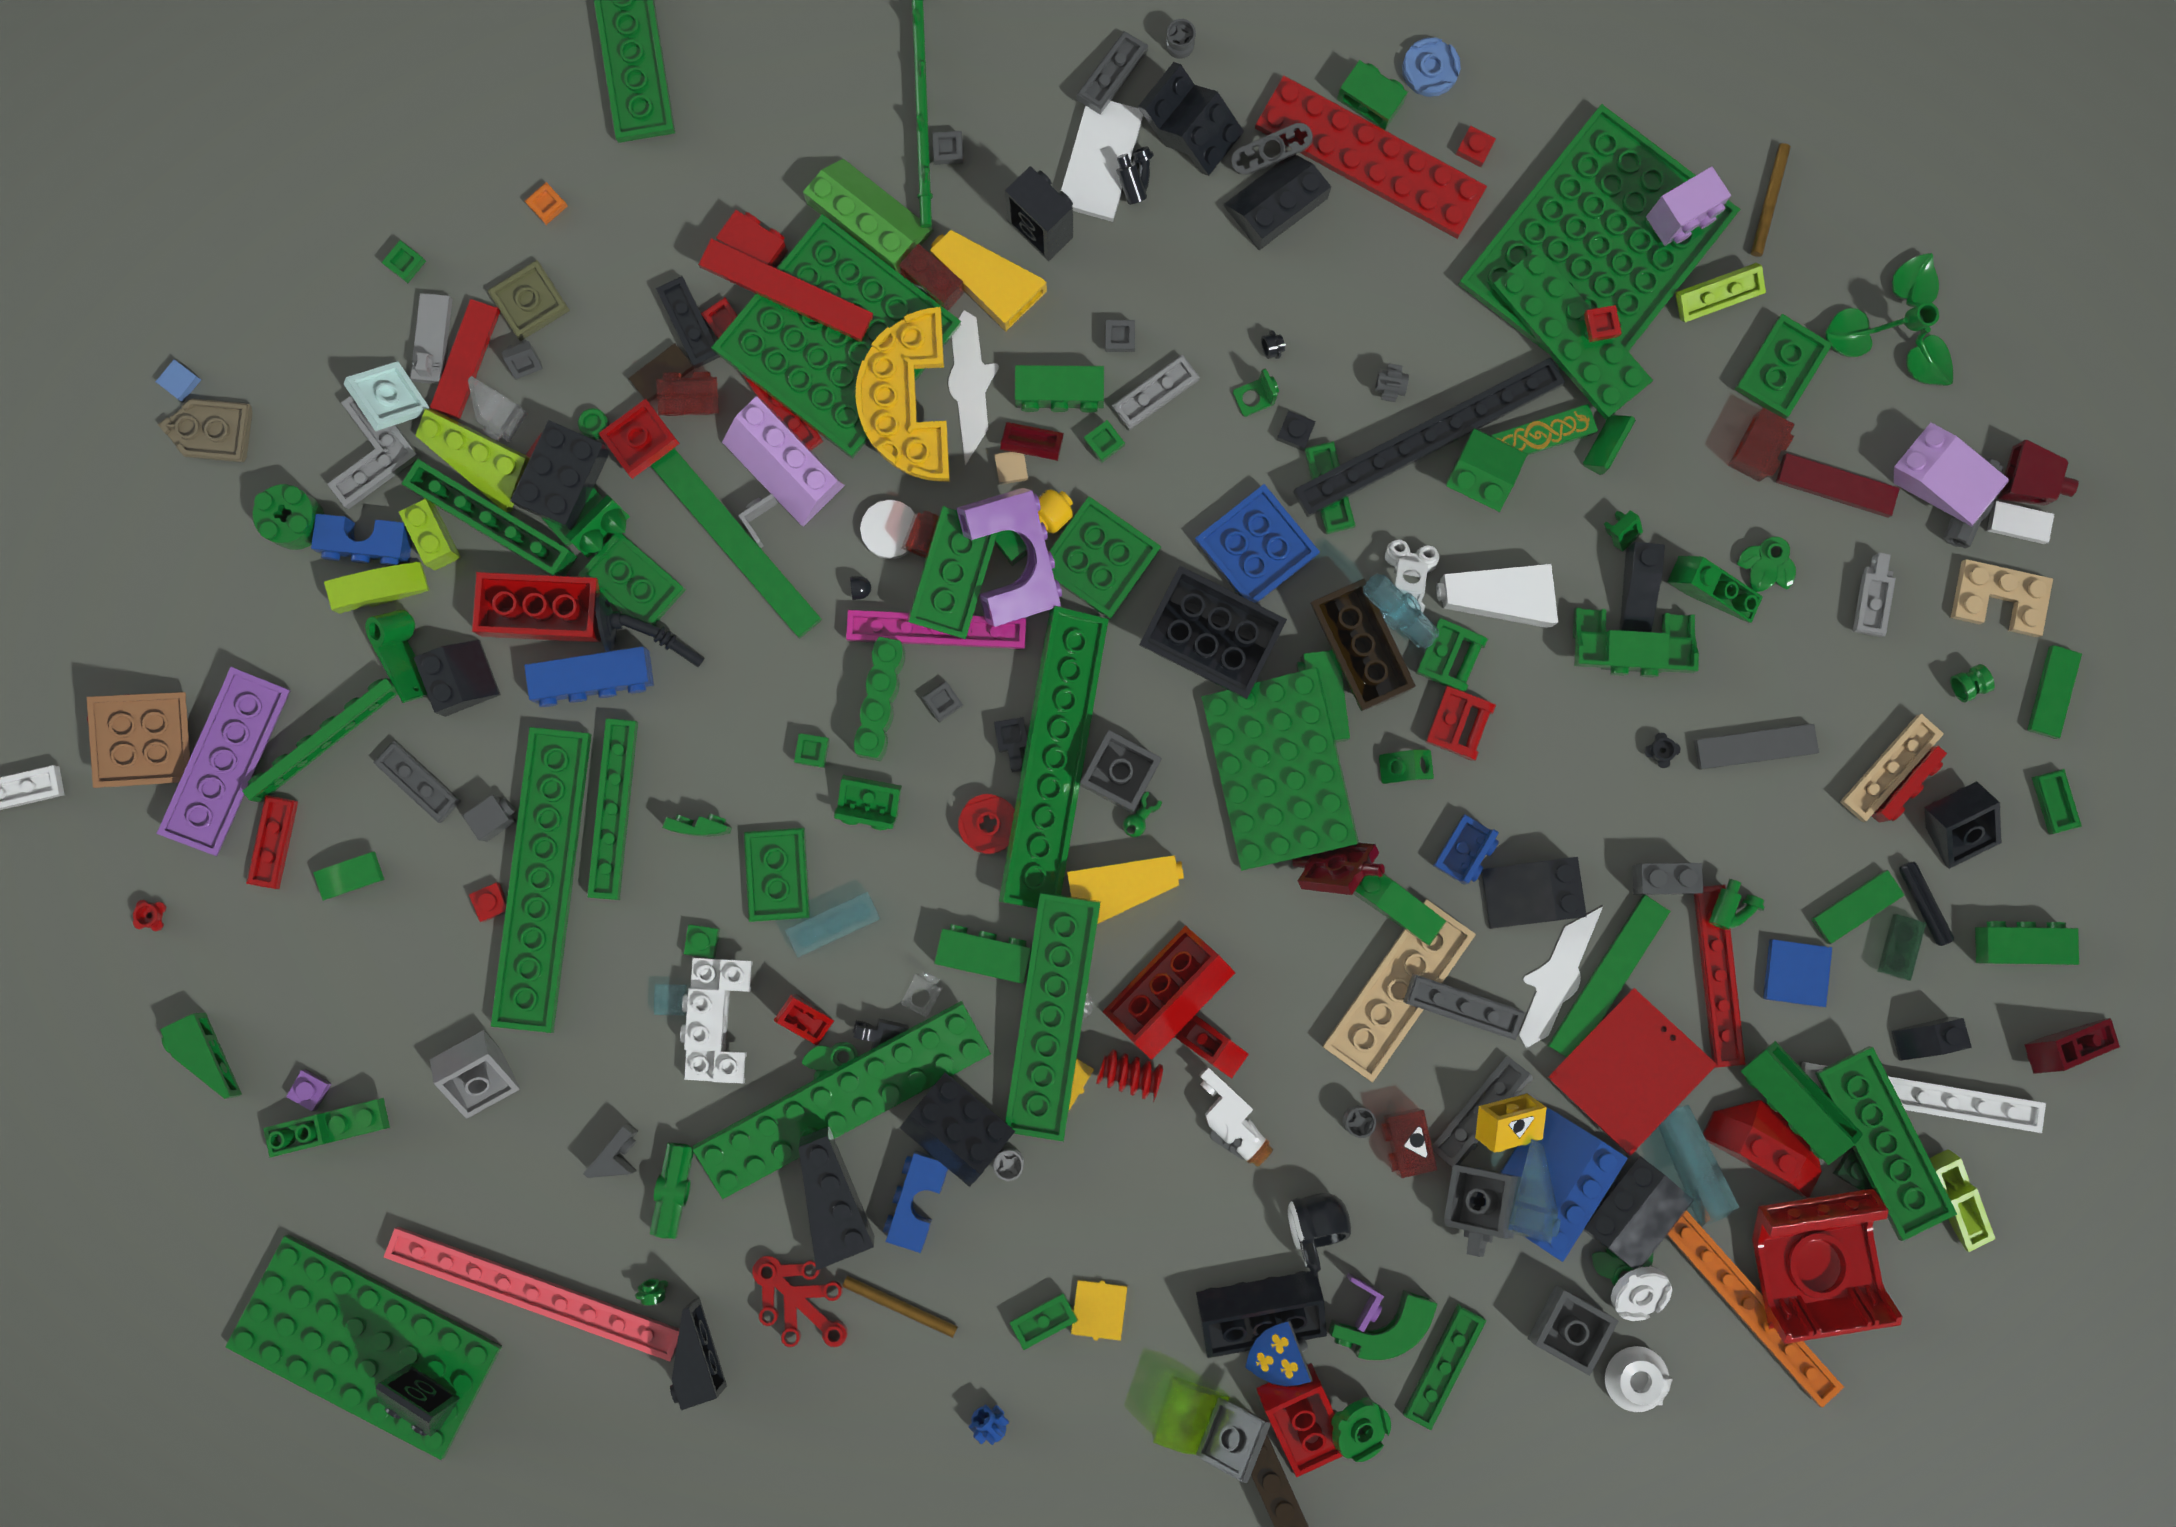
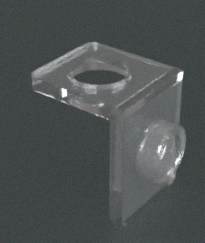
M923 971L922 975L914 973L912 976L913 981L901 1004L921 1016L927 1017L943 987L937 984L940 979ZM924 989L928 992L929 1002L925 1006L919 1007L913 1003L912 994L915 990Z

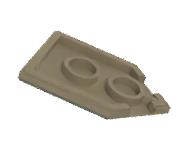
M190 399L182 405V409L170 418L164 419L158 426L168 435L184 457L244 462L247 458L253 412L250 404Z

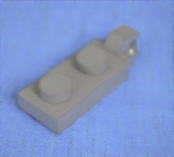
M1878 553L1873 555L1870 567H1865L1852 632L1877 637H1884L1887 633L1896 578H1893V571H1888L1890 554Z

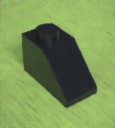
M1946 1017L1891 1031L1898 1058L1901 1061L1944 1055L1972 1048L1964 1018Z

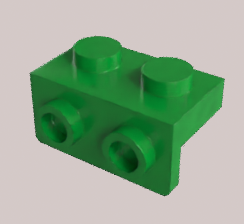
M843 775L834 818L849 825L860 823L870 825L876 830L893 829L898 817L902 786Z

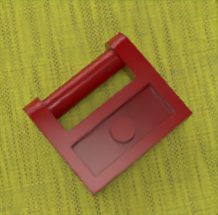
M1446 686L1425 742L1465 759L1476 761L1479 753L1476 751L1489 715L1494 713L1496 705ZM1474 707L1478 709V713L1465 746L1458 744L1470 709Z

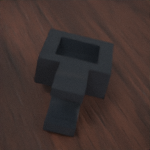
M1024 717L994 722L999 753L1008 751L1012 772L1022 771L1023 764L1020 749H1025L1027 743Z
M879 1019L877 1027L869 1023L856 1020L853 1037L872 1041L871 1048L873 1049L909 1029V1026Z

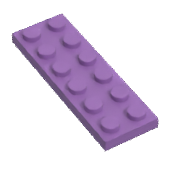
M230 667L156 834L218 856L244 798L242 790L249 786L248 781L255 773L291 690Z

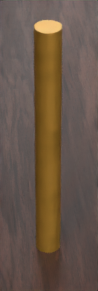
M1786 143L1779 144L1751 250V255L1761 257L1765 248L1791 148Z
M850 1276L846 1277L842 1285L843 1288L952 1338L958 1326Z

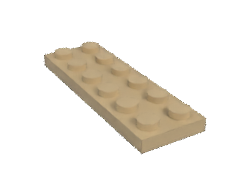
M1427 899L1423 903L1446 920L1443 928L1430 946L1404 929L1322 1046L1372 1083L1424 1010L1403 1002L1412 974L1443 983L1476 935Z

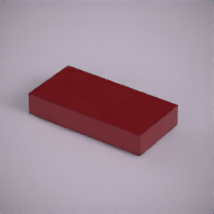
M1006 422L1000 450L1058 461L1064 433Z

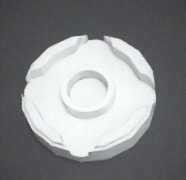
M895 500L880 501L868 508L862 517L860 527L862 540L868 550L879 558L884 559L901 558L911 552L918 542L920 530L918 519L912 509L904 503Z
M1651 1266L1639 1267L1626 1273L1615 1284L1611 1294L1612 1305L1623 1319L1630 1321L1646 1320L1650 1318V1313H1653L1655 1310L1659 1313L1664 1309L1671 1298L1672 1286L1667 1276L1660 1269Z

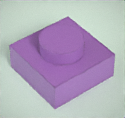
M306 1069L301 1070L286 1097L311 1111H317L331 1083Z

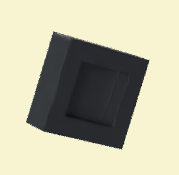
M1288 411L1277 441L1304 451L1316 421Z

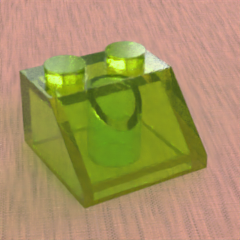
M1171 1376L1152 1433L1153 1443L1181 1453L1196 1455L1218 1397L1229 1401L1230 1396Z

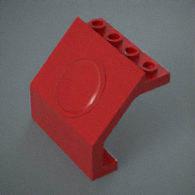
M1875 1189L1758 1207L1752 1242L1769 1329L1775 1328L1784 1344L1901 1325L1903 1316L1885 1290L1880 1272L1873 1234L1874 1221L1887 1219L1889 1210Z

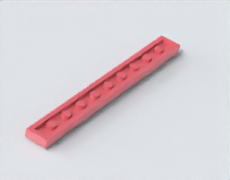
M401 1227L394 1228L383 1257L669 1362L673 1360L677 1349L679 1328Z

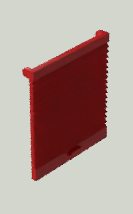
M1633 988L1547 1078L1631 1156L1717 1064L1641 993Z

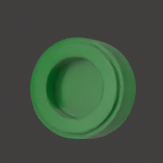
M595 408L583 411L578 419L579 430L584 436L593 440L600 439L601 436L598 433L609 426L607 416L601 410Z

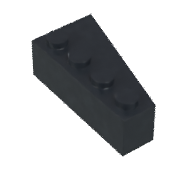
M825 1127L801 1137L798 1148L817 1271L873 1248L875 1235L830 1127Z

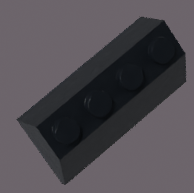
M1299 1271L1295 1274L1268 1277L1263 1280L1247 1283L1239 1282L1231 1286L1208 1288L1204 1291L1196 1292L1207 1358L1250 1351L1255 1340L1265 1330L1286 1321L1291 1322L1297 1341L1327 1336L1324 1298L1319 1279L1314 1277L1311 1271Z

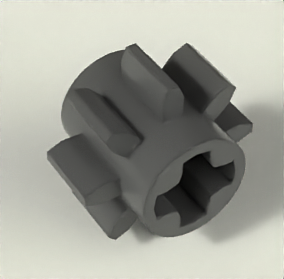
M1389 363L1386 370L1379 369L1375 391L1382 392L1381 400L1395 402L1398 395L1405 396L1409 374L1402 372V365Z

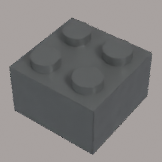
M1108 730L1080 782V786L1133 814L1162 758Z
M1555 1285L1527 1339L1537 1347L1590 1376L1619 1321L1585 1300Z

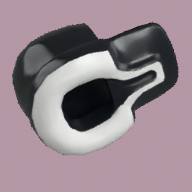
M1319 1193L1302 1199L1296 1198L1291 1200L1287 1210L1290 1230L1296 1249L1302 1252L1305 1267L1310 1269L1314 1277H1319L1318 1272L1321 1270L1317 1247L1341 1242L1351 1235L1350 1216L1346 1206L1341 1199L1330 1193Z

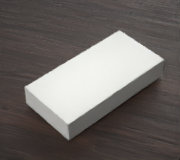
M1995 501L1990 512L1987 531L2046 544L2050 540L2054 514Z

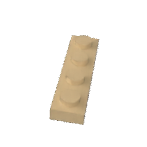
M1923 714L1916 715L1844 796L1840 803L1861 822H1866L1944 733Z

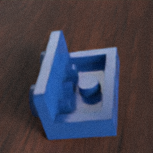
M1464 814L1434 862L1433 867L1463 885L1468 884L1470 881L1475 882L1484 868L1480 864L1485 855L1491 856L1499 843L1496 840L1499 832L1495 829H1488Z

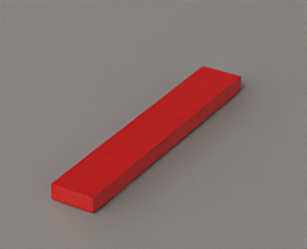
M712 238L698 264L700 268L860 342H862L874 316L868 310Z
M726 297L701 313L718 339L738 316ZM744 376L757 397L762 399L809 449L812 450L823 443L817 431Z
M1726 884L1703 886V893L1694 894L1711 1057L1717 1064L1715 1068L1746 1065L1731 929H1722L1709 923L1721 888L1726 889Z

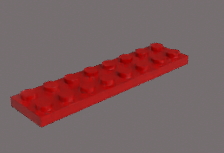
M1286 76L1282 77L1255 125V129L1270 135L1295 123L1306 124L1312 131L1313 141L1308 149L1300 152L1302 155L1456 239L1460 236L1487 188L1485 184ZM1300 129L1294 131L1295 136L1287 140L1286 134L1280 136V138L1288 147H1290L1288 144L1293 142L1303 145L1305 143L1304 138L1308 136L1307 132L1302 133Z

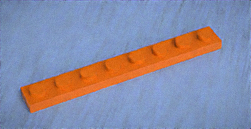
M1686 1210L1667 1234L1668 1238L1813 1401L1823 1408L1844 1386L1804 1341L1784 1344L1776 1329H1769L1763 1295Z

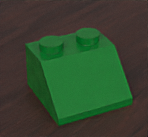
M1474 428L1447 479L1446 486L1500 512L1516 482L1527 453Z

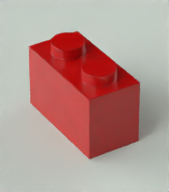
M735 210L716 236L717 241L777 268L788 252L784 242L785 238L773 228H770L768 231L760 226L761 222L749 212H746L744 215Z

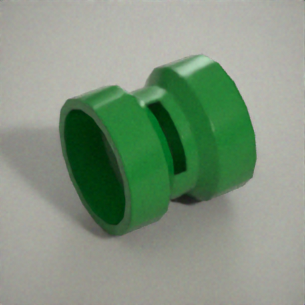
M1983 664L1970 668L1968 673H1958L1950 679L1954 694L1964 703L1975 699L1979 693L1986 694L1995 688L1993 676Z

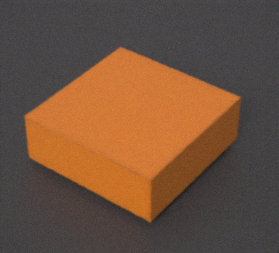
M547 182L525 200V203L545 225L550 223L568 207L565 201Z

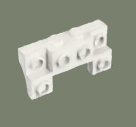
M693 958L691 988H688V994H684L682 1010L687 1012L686 1024H682L680 1031V1041L685 1043L684 1050H686L684 1080L745 1083L744 1071L747 1052L725 1050L730 991H751L750 981L753 961Z

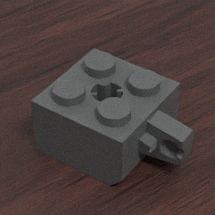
M1453 1164L1444 1217L1445 1226L1464 1230V1237H1468L1467 1254L1483 1257L1487 1242L1492 1243L1493 1236L1504 1239L1513 1238L1523 1177ZM1480 1197L1486 1199V1206L1480 1204Z

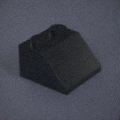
M480 640L441 646L414 657L434 713L446 717L501 695Z
M1977 781L1924 807L1926 829L1945 866L1949 869L2002 843L2000 802Z

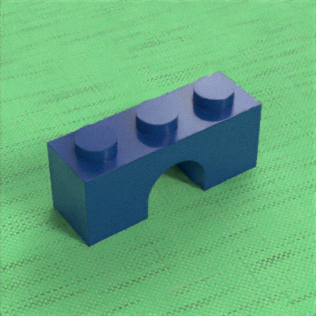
M315 515L311 549L320 553L323 559L339 561L340 556L351 557L350 561L364 564H368L369 560L373 559L380 560V564L386 566L399 565V562H410L412 539L404 522L375 520L371 536L364 541H356L354 521L345 516Z
M916 1150L913 1157L907 1156L902 1170V1174L907 1176L904 1185L897 1186L892 1203L897 1204L894 1216L888 1215L883 1232L888 1234L887 1243L921 1253L932 1220L920 1216L915 1211L913 1206L914 1196L923 1190L940 1194L948 1171L942 1163L930 1154Z

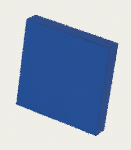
M1770 939L1763 999L1826 1007L1832 947Z

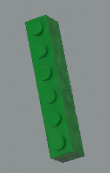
M418 458L401 483L420 497L427 499L435 506L551 576H566L577 559V556L569 549Z

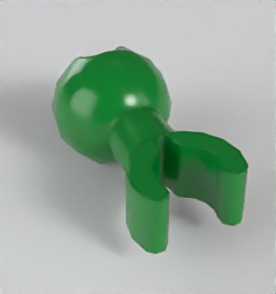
M1149 792L1143 794L1141 807L1136 814L1128 815L1123 821V830L1130 837L1141 836L1145 832V820L1149 814L1156 812L1161 807L1162 801L1159 800L1155 806H1150L1148 809L1145 808ZM1132 828L1134 830V833L1129 834L1127 832V829Z

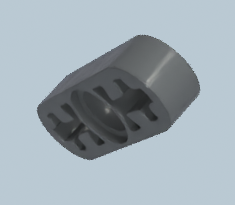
M1295 123L1237 149L1232 156V166L1242 175H1249L1308 149L1313 141L1312 131L1304 123ZM1300 129L1302 133L1307 132L1308 136L1304 138L1305 143L1303 145H1299L1298 142L1288 144L1292 150L1286 152L1285 144L1280 136L1286 134V139L1289 140L1295 136L1294 131ZM1269 141H1277L1281 146L1279 155L1274 158H1269L1264 153V146ZM1259 146V154L1264 160L1263 163L1259 164V160L1256 158L1249 162L1250 168L1245 169L1243 165L1238 166L1237 162L1241 160L1240 155L1242 153H1245L1248 157L1255 155L1256 153L1253 148Z

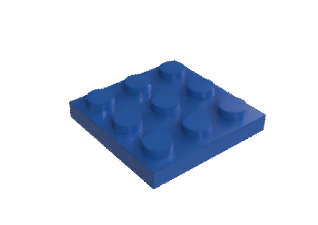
M1265 484L1195 538V542L1240 596L1256 604L1320 553Z

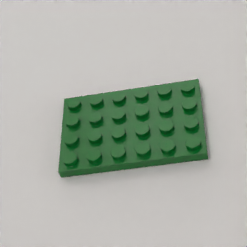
M1317 667L1256 682L1247 699L1229 690L1201 696L1241 871L1359 844Z

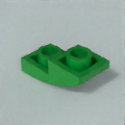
M710 813L708 818L699 816L695 827L692 826L694 820L678 814L675 820L666 817L662 827L685 835L703 837L730 834L732 830L731 827L724 825L726 819Z
M375 851L313 872L323 901L385 880Z

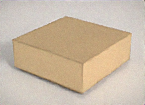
M1015 452L994 454L999 485L1028 480L1024 454Z

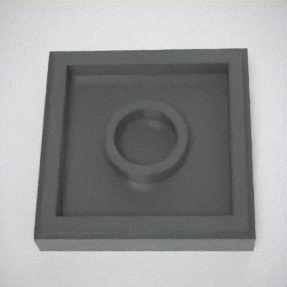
M1218 1397L1195 1456L1239 1481L1248 1483L1271 1423L1226 1399Z

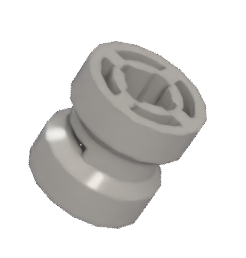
M1011 1147L999 1151L993 1163L994 1172L1000 1179L1005 1181H1012L1018 1178L1024 1167V1157L1021 1152Z

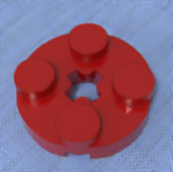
M982 794L972 798L961 811L958 820L961 838L976 852L995 854L1005 850L1009 845L1015 809L1008 801L993 794ZM989 816L991 820H997V825L993 826L994 831L990 833L986 829L980 828V824L984 822L983 817Z

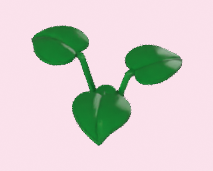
M1932 253L1919 255L1906 261L1893 275L1892 290L1894 295L1900 299H1907L1906 305L1914 307L1906 312L1904 318L1869 329L1867 315L1859 309L1848 308L1838 312L1825 331L1826 340L1833 344L1831 346L1833 350L1846 357H1859L1869 352L1872 348L1870 334L1905 324L1912 331H1921L1915 340L1918 347L1912 348L1906 357L1907 369L1910 375L1916 381L1923 384L1943 386L1953 384V364L1947 345L1936 335H1929L1924 338L1926 333L1931 331L1930 326L1934 325L1939 319V310L1932 303L1937 298L1939 292V280L1934 267Z

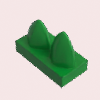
M607 494L565 537L588 558L592 553L600 552L603 543L612 534L625 533L626 520L630 516Z

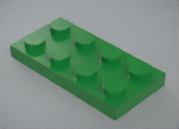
M942 506L907 622L966 639L998 532L974 540L968 539L963 536L957 510Z

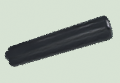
M1913 861L1903 864L1899 867V871L1936 944L1944 946L1954 941V936L1917 863Z

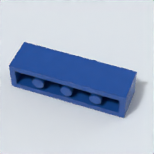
M645 647L524 665L529 700L536 704L539 703V707L558 705L557 700L569 699L570 703L583 702L587 700V696L598 694L599 698L617 696L616 691L628 690V693H641L646 691V687L654 686L650 652Z

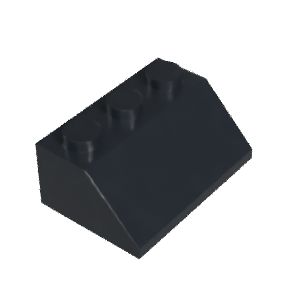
M1295 154L1277 163L1224 203L1223 206L1257 249L1261 250L1327 200L1332 186L1313 163Z
M1640 1156L1589 1220L1584 1230L1634 1270L1643 1267L1694 1200L1665 1174Z

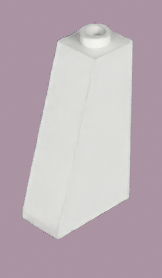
M1551 564L1444 574L1440 579V583L1436 584L1437 599L1442 601L1444 609L1545 628L1553 627L1558 623Z

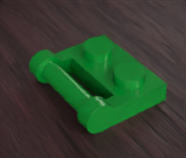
M1439 618L1416 674L1466 693L1469 686L1467 684L1468 678L1481 648H1485L1488 639ZM1462 641H1468L1470 643L1456 678L1449 676L1451 667Z

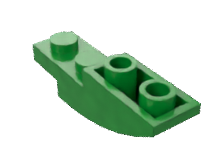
M384 1098L263 1129L269 1158L387 1129L390 1128Z

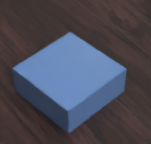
M174 359L155 382L178 400L184 402L201 379Z

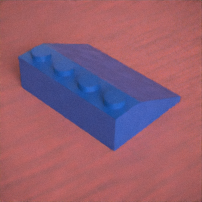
M1547 1107L1543 1139L1531 1142L1528 1145L1515 1147L1500 1173L1523 1177L1514 1231L1563 1262L1628 1158ZM1483 1198L1480 1204L1486 1206V1199Z

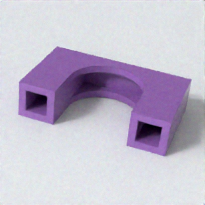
M1021 488L956 508L964 537L974 540L1000 531L1012 530L1023 539L1027 548L1028 558L1025 570L1015 582L979 594L986 623L996 627L1053 609L1054 606H1061L1059 597L1062 596V590L1059 582L1054 579L1052 569L1055 568V562L1051 552L1047 551L1045 540L1048 539V534L1044 523H1040L1038 511L1041 509L1038 496L1033 493V490Z

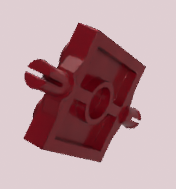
M1359 843L1292 859V865L1295 868H1305L1297 880L1301 889L1352 895L1364 876L1382 877V874L1385 873L1383 864L1373 863L1379 854L1376 844Z

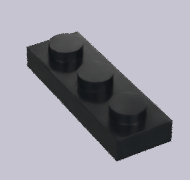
M683 276L657 287L656 290L694 368L696 369L720 358V356L712 351L711 347L715 344V341Z

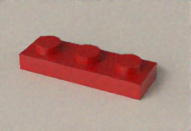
M1939 746L1932 747L1873 813L1872 817L1879 823L1890 820L1895 821L1905 811L1903 805L1907 800L1915 798L1923 790L1924 785L1922 783L1928 776H1933L1943 766L1941 760L1947 753Z

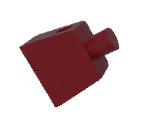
M2024 440L2012 447L2004 475L2009 481L2000 491L1998 499L2035 505H2048L2056 501L2060 494L2072 497L2078 489L2079 481L2065 476L2068 467L2067 459L2029 440Z

